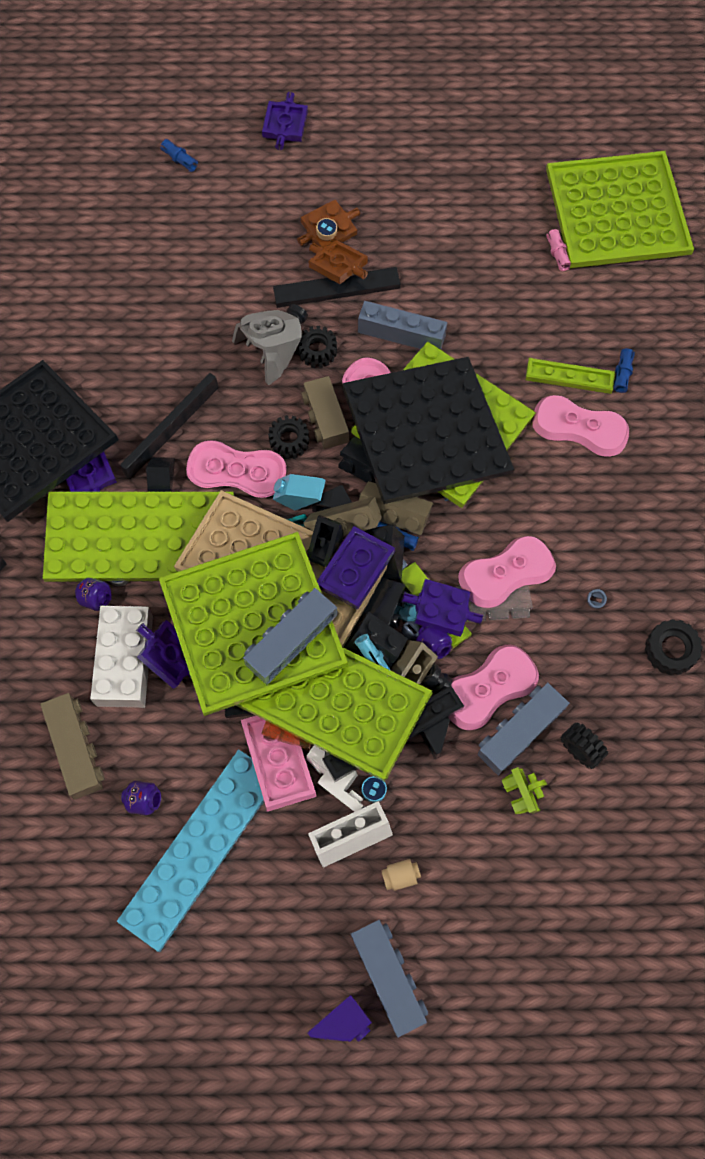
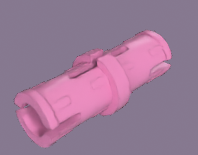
M559 230L549 231L546 237L551 246V254L555 257L559 270L566 271L570 269L571 265L566 251L567 246L563 243Z

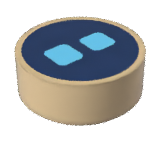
M330 218L319 220L316 226L318 237L323 240L333 239L337 234L336 222Z

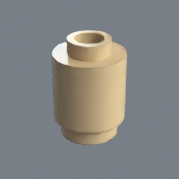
M410 859L387 865L386 869L381 870L387 890L394 889V891L416 885L418 884L416 879L421 878L417 862L411 863Z

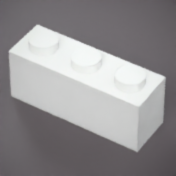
M379 801L308 833L323 868L393 836Z

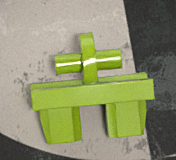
M522 768L512 769V774L502 779V783L508 793L519 789L522 797L511 802L515 814L519 815L528 812L534 814L539 812L540 809L532 791L535 792L537 799L545 797L541 788L547 785L546 780L538 781L535 773L528 775L531 782L529 785Z

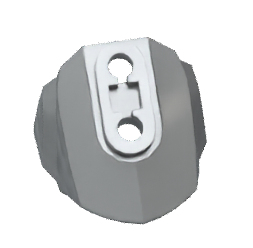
M280 310L252 313L244 316L240 323L236 324L232 342L237 344L248 338L247 347L253 344L263 349V356L260 362L261 364L265 363V382L270 385L280 378L283 371L288 367L301 340V325L297 317Z

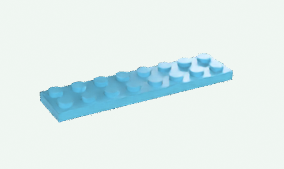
M238 749L116 921L158 952H161L264 802L251 757Z

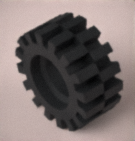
M313 326L309 327V332L306 329L303 331L298 344L299 356L302 362L305 360V365L308 366L311 363L312 368H315V365L323 368L322 364L328 366L329 361L333 362L334 357L337 355L336 336L333 335L331 330L327 332V327H323V330H320V326H316L317 329L314 330ZM313 343H323L326 346L322 351H312L309 347Z
M288 415L285 416V420H282L281 417L277 418L278 423L273 421L268 433L270 447L273 449V452H278L281 457L285 455V459H289V455H293V459L297 458V453L300 456L303 455V450L306 451L309 444V432L306 423L303 424V420L300 418L296 421V416H292V419H289ZM285 432H294L298 436L296 441L292 443H285L280 437Z
M575 722L560 737L561 742L564 743L563 746L568 749L567 751L576 760L578 759L582 765L585 764L587 768L594 769L608 754L602 740H599L598 736L592 733V730L586 729V726L579 722Z

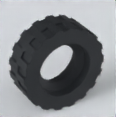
M675 619L665 620L660 625H657L648 635L645 642V653H647L648 661L659 672L667 673L668 675H680L690 670L700 659L701 651L703 650V646H701L702 640L698 636L696 629L694 630L690 624H686L681 620L675 621ZM674 636L681 639L685 645L683 656L680 658L668 657L662 650V642L665 638Z

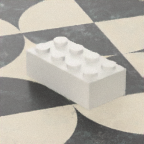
M100 606L90 698L97 707L145 708L149 667L140 661L137 656L144 648L147 639L137 632L136 629L144 623L152 631L153 615L149 607Z

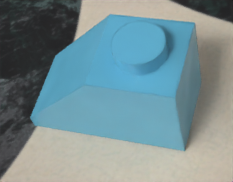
M289 474L276 481L273 500L294 511L321 501L326 480L317 477Z

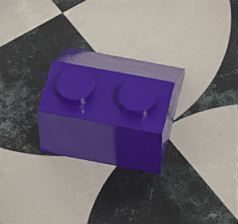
M350 995L307 1033L311 1038L348 1042L355 1038L359 1042L371 1031L368 1026L372 1022Z

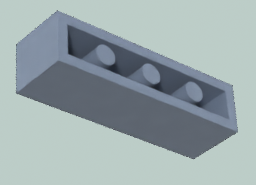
M364 301L358 317V333L421 349L427 342H430L441 350L446 337L448 322Z
M316 588L310 593L308 591L305 592L298 600L299 604L293 610L288 609L281 616V621L275 627L271 626L264 632L263 639L257 645L252 644L245 651V656L243 657L245 665L266 685L337 616V607Z
M549 683L543 688L537 686L529 695L532 699L527 704L521 702L513 710L515 715L509 721L505 718L495 728L498 732L492 738L488 735L478 745L481 749L477 755L498 776L570 704Z
M380 920L351 933L354 944L397 1038L427 1023L425 1016L429 1015L422 999L417 1001L413 990L417 988L410 973L404 974L401 965L405 962L399 949L393 950L389 940L393 936L387 923L382 925Z

